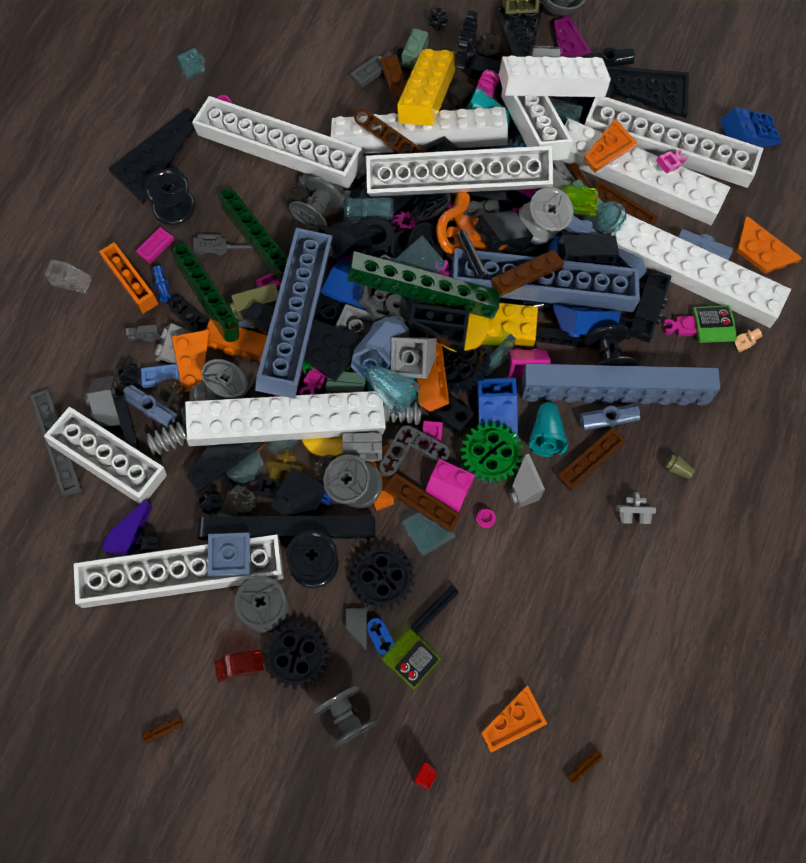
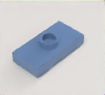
M177 364L141 368L143 388L181 383Z

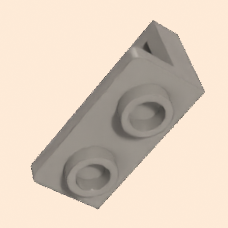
M172 323L166 328L164 327L160 333L161 343L156 346L154 354H156L155 361L163 360L171 364H177L172 336L192 332Z

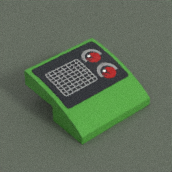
M730 305L693 307L692 314L696 319L698 332L696 335L699 343L736 341V329Z

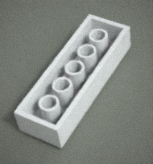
M502 56L499 71L505 96L605 97L611 80L603 58Z
M502 89L501 97L526 146H552L553 160L568 159L573 141L548 96H505Z
M68 407L44 435L51 447L139 504L147 501L167 476L163 466L71 407Z

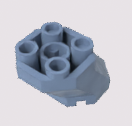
M385 317L374 322L372 329L354 349L351 368L359 377L365 378V375L370 376V379L376 380L388 375L389 368L391 367V338L410 337L409 328L398 317Z

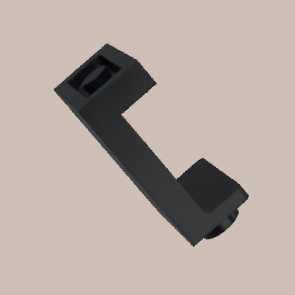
M514 210L481 214L474 227L490 251L497 253L500 246L516 244L520 250L526 249L533 238V234Z

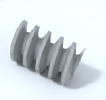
M384 397L385 422H388L391 417L393 423L398 418L401 424L404 423L405 419H407L409 425L413 420L415 425L420 423L422 406L418 407L417 401H414L413 405L410 406L409 400L403 405L402 399H399L398 403L395 404L394 398L388 403L387 398Z
M176 422V428L169 425V431L163 427L162 434L154 431L155 437H152L149 433L147 434V442L154 457L155 451L161 455L162 448L168 452L170 451V445L176 449L177 442L183 446L184 439L187 441V430L179 422Z

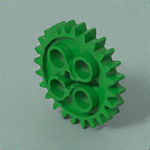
M485 422L484 428L478 424V431L472 428L470 431L472 435L466 434L465 436L468 441H462V445L466 447L461 448L460 451L465 454L461 456V460L466 461L463 467H470L468 472L475 473L474 479L480 476L481 483L488 479L490 485L494 479L497 484H499L500 478L506 482L507 475L513 478V471L518 472L519 467L517 465H521L523 462L519 458L524 456V453L519 452L523 450V445H517L521 439L514 438L516 432L510 434V427L504 430L503 423L496 427L495 422L490 427ZM493 436L497 438L498 442L491 443L488 438ZM502 442H505V445L496 450L495 455L491 454L482 464H479V461L488 456L489 451L493 452ZM479 448L483 451V454L476 455L473 450ZM508 451L511 456L503 457L501 452ZM494 463L496 465V469L490 470L487 468L486 464Z

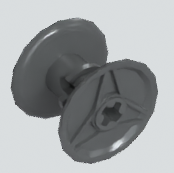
M309 177L306 179V187L312 196L307 198V203L293 201L289 204V210L292 216L306 228L318 233H324L323 229L328 225L321 214L327 209L326 206L331 208L342 207L344 199L338 189L331 183L319 177Z
M214 359L203 365L201 371L203 382L195 384L191 388L189 396L190 401L234 399L246 391L248 385L247 378L243 371L234 363Z
M349 454L338 456L331 461L325 470L323 478L324 488L331 499L358 509L368 507L376 502L383 486L382 475L376 466L370 462L363 461L358 456Z
M255 576L246 580L238 588L235 595L234 608L238 617L251 630L267 633L278 629L286 621L289 614V600L282 586L276 580L267 576Z
M359 685L339 693L313 711L315 714H321L331 710L335 718L334 724H338L343 733V736L332 744V749L354 739L379 722L373 719L361 724L356 714L358 710H354L349 701V698L360 690Z

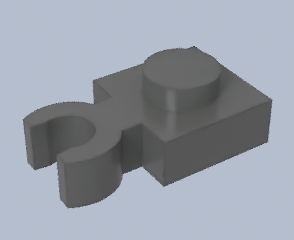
M157 325L138 326V329L126 328V336H128L129 341L142 339V341L153 342L161 339V332Z

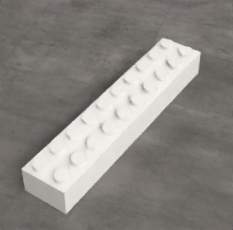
M211 96L207 98L192 122L198 136L346 188L350 187L364 162L361 147Z
M595 97L585 122V126L604 133L610 127L613 120L616 119L636 140L637 148L656 156L663 155L669 151L674 154L677 150H681L682 152L679 156L688 158L681 165L682 167L748 188L755 176L763 152L762 147L607 97Z
M505 107L459 109L454 111L442 110L439 111L433 126L399 123L398 114L395 113L388 115L373 114L423 150L426 149V146L444 136L457 148L508 145V125ZM339 116L332 118V138L361 147L363 154L395 152L360 128L355 122L354 117ZM367 116L360 117L361 123L367 120ZM377 125V126L374 128V132H375V133L380 132L381 129H382V126H381V125ZM391 135L388 142L393 143L396 140V135ZM410 145L403 147V152L411 150Z
M567 120L565 128L573 143L568 159H561L563 162L569 165L577 163L580 167L579 169L706 224H713L730 189L729 186L682 166L666 174L656 162L659 156L637 147L594 173L584 161V157L596 141L598 142L602 137L603 133L574 120Z
M552 146L366 156L367 193L371 197L553 187Z
M624 212L611 234L616 236L618 248L643 259L647 271L671 275L670 282L722 306L730 305L732 311L769 328L778 319L791 291L786 286Z
M382 391L297 395L295 399L279 396L185 402L187 441L189 446L343 437V433H367L369 431L383 434L386 428Z
M278 535L250 538V575L208 576V544L74 563L75 604L82 608L239 586L255 576H267L274 580L284 579L280 539Z

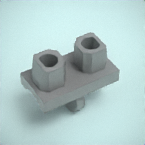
M634 492L632 497H626V503H632L633 506L616 505V511L619 512L621 523H632L633 513H639L640 524H651L652 513L656 514V507L640 506V504H646L647 500L646 498H640L639 492Z

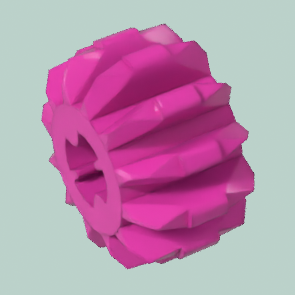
M486 69L482 73L477 87L493 98L500 80L499 74Z
M409 209L407 213L401 210L400 215L395 214L392 221L397 232L403 229L413 230L416 225L421 223L411 219Z

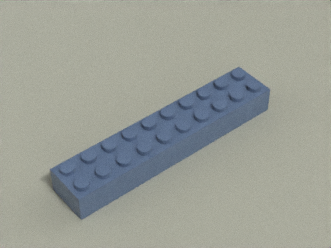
M300 228L295 229L256 378L255 391L293 399L296 397L330 253L331 235Z
M455 248L451 263V278L495 289L491 283L493 277L536 257L476 251L487 273L485 277L478 279L464 250ZM562 260L564 262L562 268L504 296H500V298L633 312L640 301L638 269Z
M526 364L521 378L522 399H527L529 402L546 400L547 402L564 400L568 403L575 401L612 403L616 401L623 404L659 402L662 405L678 403L679 405L697 403V405L703 406L709 404L720 391L718 368Z

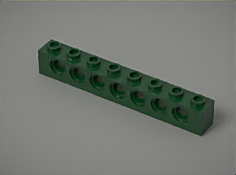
M355 251L349 263L347 281L447 308L470 311V314L492 320L499 309L500 294L492 288Z

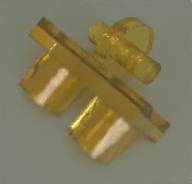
M288 449L285 450L284 454H277V459L283 460V463L267 461L266 467H269L268 472L271 479H280L281 470H288V474L292 468L301 472L304 471V466L289 464V461L296 462L297 456H290V450Z

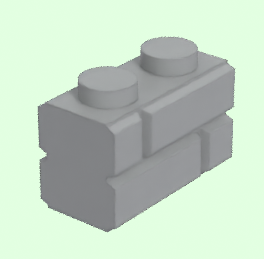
M375 431L343 433V455H355L363 461H382V433Z

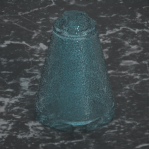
M379 364L370 366L366 372V380L396 416L398 411L403 413L415 400L416 397L413 396L415 391L418 393L420 391V385L417 382Z

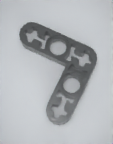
M408 425L403 426L398 431L381 461L379 471L384 477H392L397 472L409 448L435 462H438L439 459L446 461L450 455V450L446 445ZM410 431L411 438L408 437L404 444L401 443L404 436L402 432ZM425 439L429 442V447L421 449L418 442ZM432 445H436L434 449L437 451L443 449V454L446 456H441V458H438V453L434 450L432 451V454H430L429 451L431 450ZM397 446L401 447L403 454L401 456H394L392 449ZM391 459L395 460L391 467L393 471L385 472L383 465L387 466Z

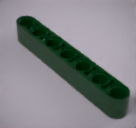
M231 188L223 189L220 193L222 209L278 282L282 283L288 260L287 256L236 191Z
M177 244L173 248L175 265L223 339L227 342L237 341L240 336L237 318L189 246Z

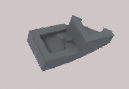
M367 608L346 609V631L348 636L358 642L363 650H367Z

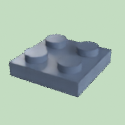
M250 533L208 534V576L250 575Z

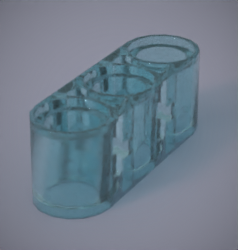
M387 197L344 200L343 219L347 220L355 216L361 219L365 218L366 220L369 216H372V218L380 216V219L384 217L387 220L393 219L394 199Z

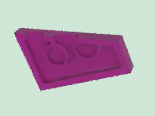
M570 16L554 21L553 26L557 47L561 49L560 57L576 58L582 57L585 54H592V51Z

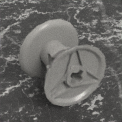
M544 187L536 191L530 202L523 205L518 216L533 234L531 241L546 243L554 239L560 230L570 224L574 211L572 202L563 191L554 187Z

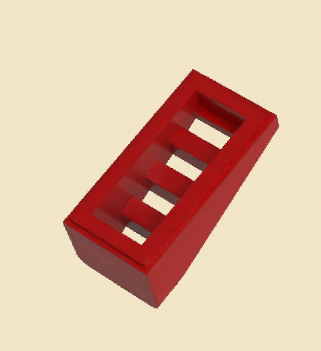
M423 763L414 779V783L424 790H429L437 776V771L428 763Z

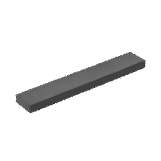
M46 389L30 395L62 496L65 498L83 491L73 460L51 447L44 437L59 419L50 390Z

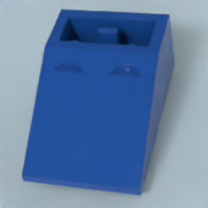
M735 107L720 120L728 137L758 147H767L781 143L779 132L776 130L774 119L770 114Z
M516 378L478 380L479 385L476 386L478 424L484 428L485 422L488 423L489 427L492 426L493 422L496 423V427L503 423V429L505 430L507 427H510L509 433L516 432L514 438L517 439ZM492 436L489 437L488 440H497V438Z

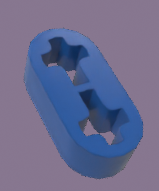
M379 618L371 619L367 624V632L377 652L382 656L391 655L395 645L384 622ZM373 623L382 626L379 628L380 636L375 631L371 632ZM382 638L386 644H391L387 652L384 649L380 650L382 646L380 639Z

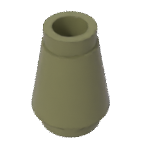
M671 454L664 464L668 472L688 479L695 472V469L679 455Z

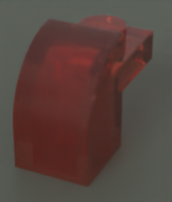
M261 650L232 653L222 656V659L214 662L218 682H225L239 676H250L264 671Z

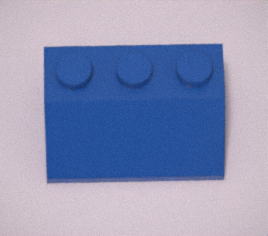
M341 258L333 266L321 293L343 304L367 311L363 305H358L361 285L347 281L350 261Z
M554 304L553 306L561 330L568 332L569 336L580 337V334L585 336L589 332L601 327L619 325L621 312L615 310L565 304Z

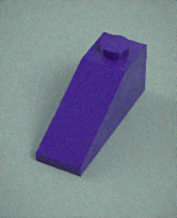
M143 501L110 531L102 544V550L106 554L114 557L133 555L138 536H141L152 510L151 504L148 501Z

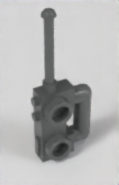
M198 234L196 238H193V251L198 255L206 253L223 255L226 253V249H253L251 245L226 244V238L221 234Z

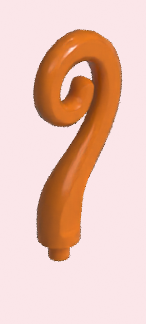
M467 192L456 193L453 207L446 210L440 216L437 223L439 244L448 254H454L455 248H462L456 236L459 230L453 226L447 228V224L451 219L463 214L468 208L470 195ZM453 236L454 245L448 241V237Z

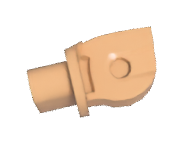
M759 328L753 331L747 330V333L737 336L735 344L738 352L750 348L756 343L757 339L763 337Z

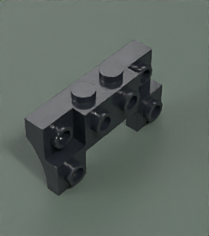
M662 272L644 273L639 279V292H641V296L633 319L620 316L619 325L629 328L630 333L626 339L630 340L633 337L647 343L650 342L656 324L659 325L662 319L660 311L661 309L664 310L668 300L665 298L672 277L671 275Z

